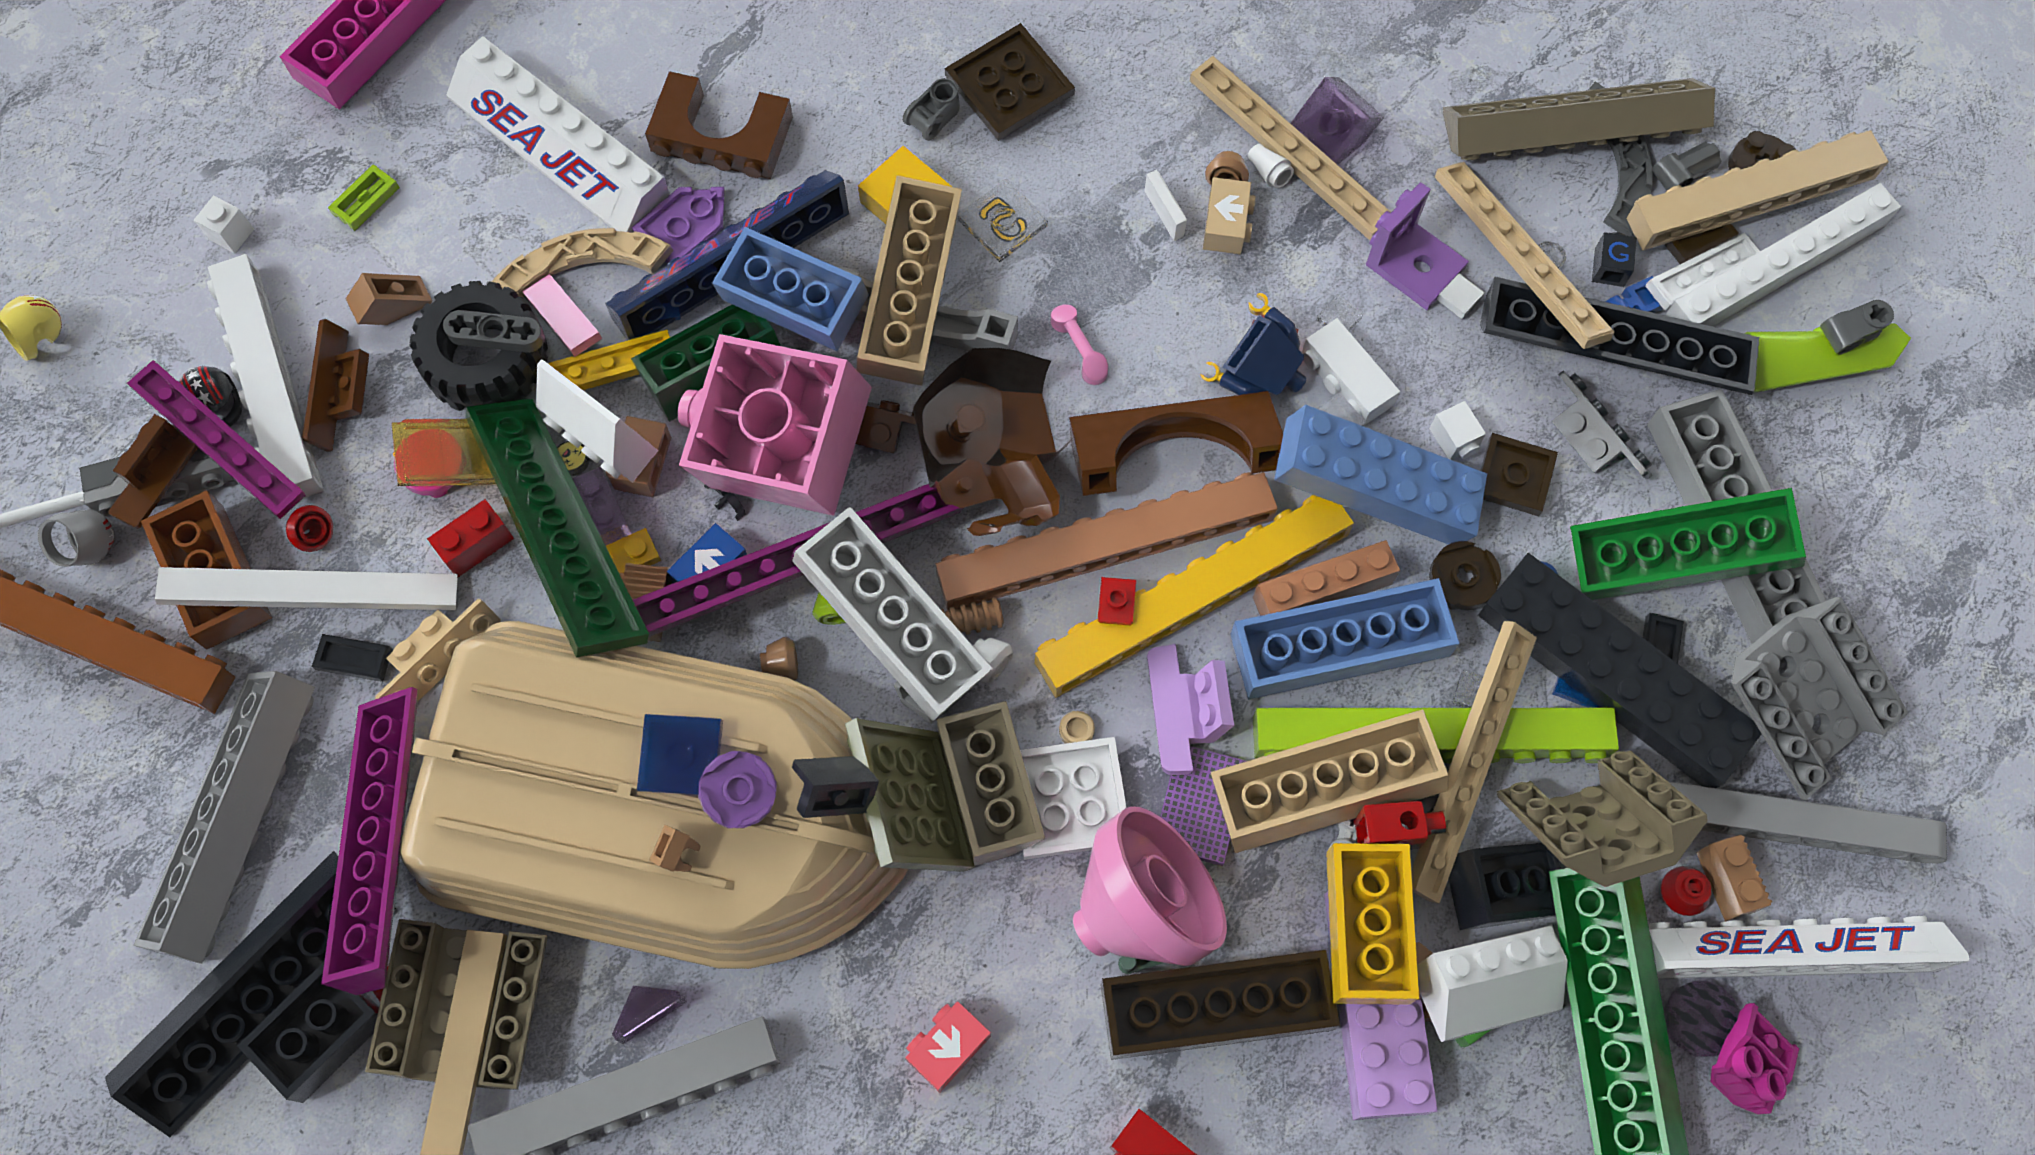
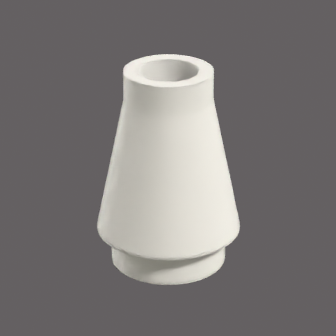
M1256 144L1248 153V159L1254 164L1268 186L1281 188L1291 179L1294 169L1291 167V162L1288 159L1265 148L1262 144Z

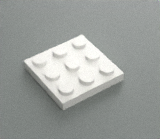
M1115 737L1020 750L1045 835V840L1023 850L1024 860L1092 850L1099 827L1126 808Z

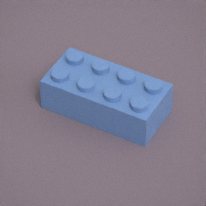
M744 227L712 282L722 300L835 351L839 350L869 296L862 278L747 227Z

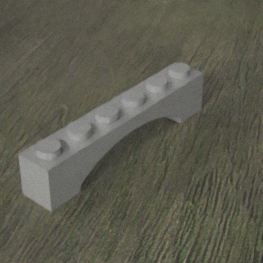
M838 267L862 278L869 296L855 319L865 322L873 282L860 276V272ZM938 306L931 341L969 351L972 348H1004L1013 350L1018 336V316L986 308L985 311H970Z

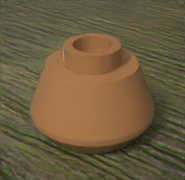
M1223 151L1217 154L1208 164L1205 177L1210 186L1213 177L1248 182L1249 172L1241 155L1233 151Z
M785 636L768 644L766 652L760 653L762 672L788 677L796 681L798 679V660L794 640Z

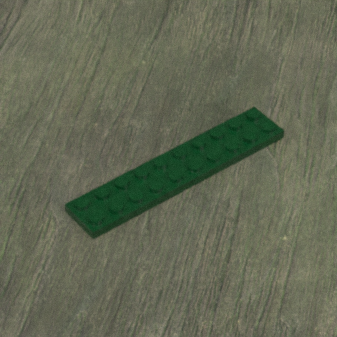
M533 399L466 407V420L576 658L647 644L649 632Z

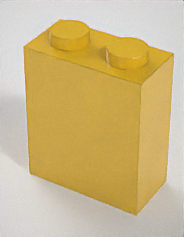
M902 146L858 185L860 203L886 224L897 175L952 186L905 146Z

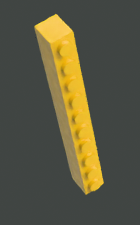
M1311 495L1302 503L1303 506L1294 511L1291 509L1282 511L1273 519L1274 522L1265 527L1261 524L1253 527L1245 534V538L1236 543L1231 540L1222 544L1215 551L1216 554L1207 559L1202 556L1193 560L1187 565V570L1178 575H1175V573L1167 574L1157 582L1158 586L1146 592L1145 589L1136 591L1132 625L1099 623L1098 619L1088 624L1086 622L1078 623L1069 629L1067 636L1057 641L1055 638H1052L1042 643L1035 653L1034 664L1054 697L1057 698L1257 587V584L1268 581L1347 537L1354 522L1342 505Z

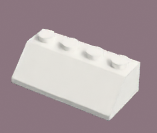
M541 359L537 364L536 407L547 415L543 421L558 433L564 428L566 431L562 436L575 447L579 448L581 444H584L585 446L581 451L594 462L598 463L603 459L604 462L600 467L617 479L622 474L633 483L659 450Z
M1551 925L1433 953L1417 965L1418 988L1441 1042L1561 1011L1564 1005L1568 960Z

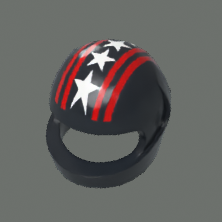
M198 366L191 368L183 374L179 383L213 413L221 409L232 394L234 398L233 407L230 413L221 420L229 427L235 424L242 413V402L233 381L227 373L216 367Z

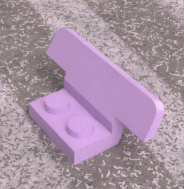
M1176 644L1155 647L1148 652L1147 661L1161 768L1168 775H1188L1193 771L1190 744L1214 743L1234 726L1225 661L1211 660L1195 675L1180 674Z

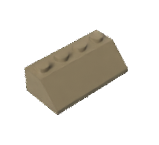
M1003 701L936 719L938 734L974 866L1010 857L1045 840L1007 702Z

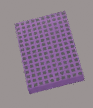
M1190 746L1193 771L1188 775H1170L1160 817L1169 823L1188 842L1201 861L1223 866L1230 836L1214 788L1211 772L1246 761Z

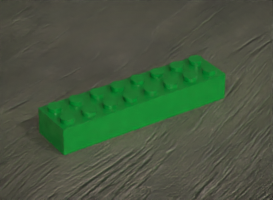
M1570 868L1549 871L1560 943L1568 960L1566 980L1594 1154L1689 1155L1640 876L1603 887Z

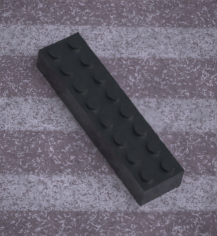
M1529 552L1477 615L1498 632H1500L1504 621L1516 622L1537 637L1530 655L1532 658L1598 708H1614L1615 719L1619 724L1702 787L1717 789L1725 784L1762 735L1754 720Z

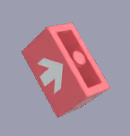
M958 1001L952 1008L946 1004L932 1019L936 1025L925 1036L920 1032L906 1047L910 1052L905 1057L907 1062L939 1093L991 1037V1032Z

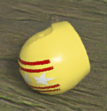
M36 295L19 296L7 303L0 311V329L12 347L25 361L37 357V344L39 341L46 338L49 342L53 343L60 335L62 328L60 313L49 300Z

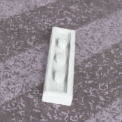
M1744 232L1650 279L1645 287L1666 311L1678 298L1757 254L1760 250Z

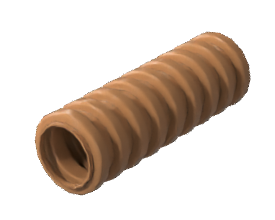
M996 597L992 598V602L988 603L986 600H981V604L978 605L975 602H971L969 607H965L962 604L959 609H955L954 606L949 607V611L945 612L944 609H941L961 633L965 632L966 635H970L972 630H976L979 633L982 628H986L989 631L992 630V626L996 625L997 628H1002L1004 624L1001 605Z

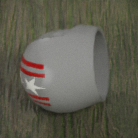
M79 510L56 514L45 520L38 530V542L43 554L53 564L64 567L91 565L108 555L114 543V530L107 518L96 510ZM56 522L66 526L70 544L77 553L75 558H66L55 548L51 532Z

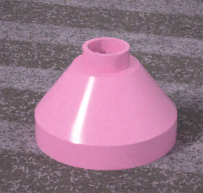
M1133 806L1125 808L1099 827L1095 835L1081 895V909L1076 911L1073 916L1076 933L1087 949L1098 956H1105L1111 952L1123 957L1189 966L1221 947L1227 934V922L1218 890L1198 855L1169 823L1147 809Z

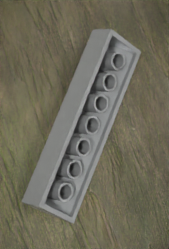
M278 671L248 673L133 946L200 964L203 963L205 957L210 955L216 941L214 934L219 922L224 920L230 908V901L228 900L233 887L237 886L243 877L245 869L243 863L248 851L254 848L258 840L259 832L257 828L259 823L272 806L273 798L271 794L275 784L285 774L286 763L284 762L288 752L298 742L300 736L299 725L303 716L309 713L313 705L314 699L312 694L315 689L314 686Z

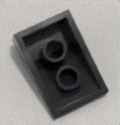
M1543 843L1475 848L1458 853L1448 880L1460 931L1556 917L1549 871L1561 869L1559 859Z

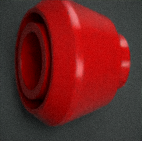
M305 505L297 508L286 522L288 540L295 548L301 551H318L329 543L333 535L334 527L330 515L323 508L315 505Z
M1688 866L1673 868L1666 873L1661 883V894L1664 902L1671 910L1680 915L1694 916L1700 914L1710 904L1712 897L1711 884L1708 878L1695 868Z

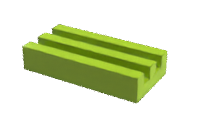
M373 164L328 209L335 217H339L344 224H348L352 230L356 231L400 187L393 178ZM378 177L380 178L374 185H372L368 190H366ZM356 198L358 199L350 208L343 212Z

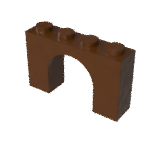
M669 71L645 132L650 151L662 157L672 156L681 158L692 164L702 163L711 165L722 171L732 170L745 173L752 178L762 177L771 179L793 119L790 99L759 92L750 119L742 130L729 137L711 138L700 134L693 128L704 98L700 79Z

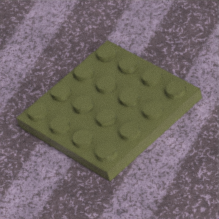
M859 718L845 723L848 735L847 743L852 755L866 765L879 780L874 799L867 808L865 816L870 823L875 843L874 852L879 860L880 867L958 872L975 868L938 732Z

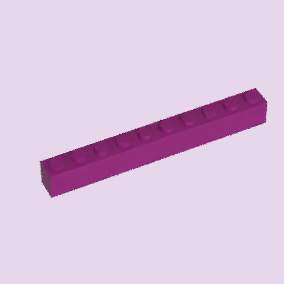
M926 484L855 513L882 543H886L959 514L964 508L945 504L937 489L930 488L929 484ZM829 523L633 599L649 632V637L803 576L804 574L792 561L794 553Z

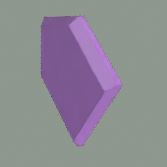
M678 187L631 228L633 232H641L670 244L673 252L665 260L668 264L672 259L682 257L694 250L699 243L709 241L723 229L724 187H711V189L692 190V187Z

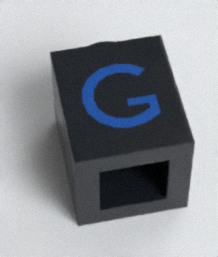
M1604 232L1594 251L1592 282L1624 287L1634 272L1637 237L1626 236L1620 232Z

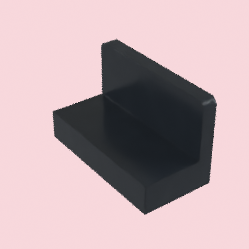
M854 756L795 759L792 764V769L804 782L796 809L803 818L867 813L866 810L874 799L879 780L866 765Z

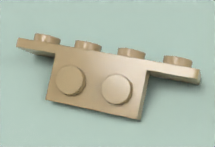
M477 599L454 622L437 609L431 616L426 617L406 640L397 644L393 652L386 658L400 673L375 696V699L414 687L417 689L418 702L447 674L455 647L465 639L484 633L491 625L500 623L501 619L481 599Z

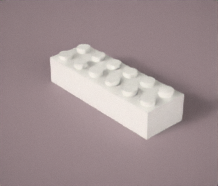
M851 507L847 508L795 551L793 563L932 721L936 720L993 669Z

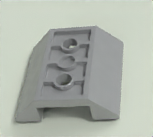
M1841 597L1832 598L1785 616L1735 657L1731 684L1799 797L1803 800H1807L1832 779L1824 764L1861 732L1866 731L1884 735L1908 714ZM1784 657L1787 661V668L1780 675L1778 669L1780 660ZM1819 715L1821 724L1818 730L1814 732L1812 728L1814 717Z

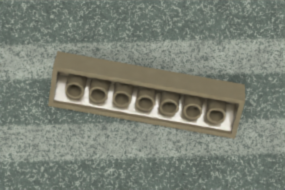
M1694 78L1448 106L1443 107V117L1451 151L1457 156H1461L1462 160L1479 159L1480 154L1492 153L1493 156H1508L1512 154V150L1524 149V152L1535 153L1543 151L1544 146L1555 145L1557 149L1574 148L1575 143L1587 142L1588 145H1603L1607 143V139L1619 138V141L1629 142L1638 140L1639 135L1650 134L1652 138L1669 137L1670 132L1682 131L1683 134H1698L1702 132V128L1714 127L1715 87Z

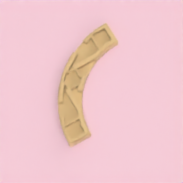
M615 228L575 231L541 243L542 247L530 252L526 256L520 255L507 265L491 282L500 283L502 289L509 287L515 290L519 297L524 298L525 296L522 291L547 275L553 276L561 271L583 264L597 262L622 263L654 274L673 252L670 244L658 238L636 231L633 233L616 231Z

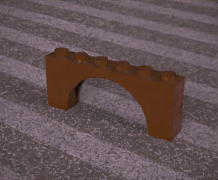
M1268 391L1069 417L1070 442L1083 496L1117 492L1116 478L1123 462L1138 449L1163 439L1191 437L1219 443L1236 452L1246 462L1252 474L1276 470L1283 439V431Z

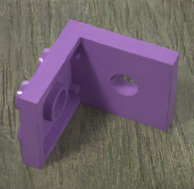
M1420 182L1412 191L1405 190L1395 204L1397 207L1391 213L1386 211L1377 221L1375 227L1378 231L1369 242L1372 248L1366 266L1425 310H1428L1437 300L1438 295L1459 273L1463 272L1469 261L1417 224L1431 190ZM1424 262L1428 264L1430 271L1420 272L1414 267V263Z

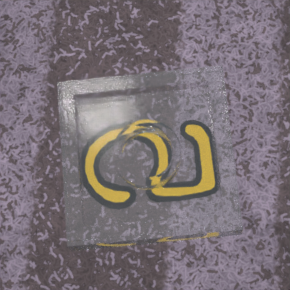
M1007 178L958 214V221L999 263L1048 226V219Z

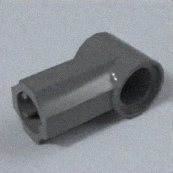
M1705 141L1680 155H1677L1676 152L1668 154L1654 165L1652 171L1666 190L1678 185L1682 187L1689 186L1695 179L1719 167L1722 162L1720 150L1714 143L1710 144Z

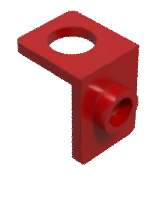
M1101 577L1098 609L1099 623L1129 626L1133 624L1136 580Z

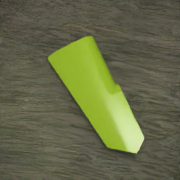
M1891 323L1882 329L1880 335L1874 340L1859 345L1847 353L1837 355L1820 327L1815 328L1813 331H1757L1745 333L1759 337L1754 392L1891 368L1911 339L1897 324Z

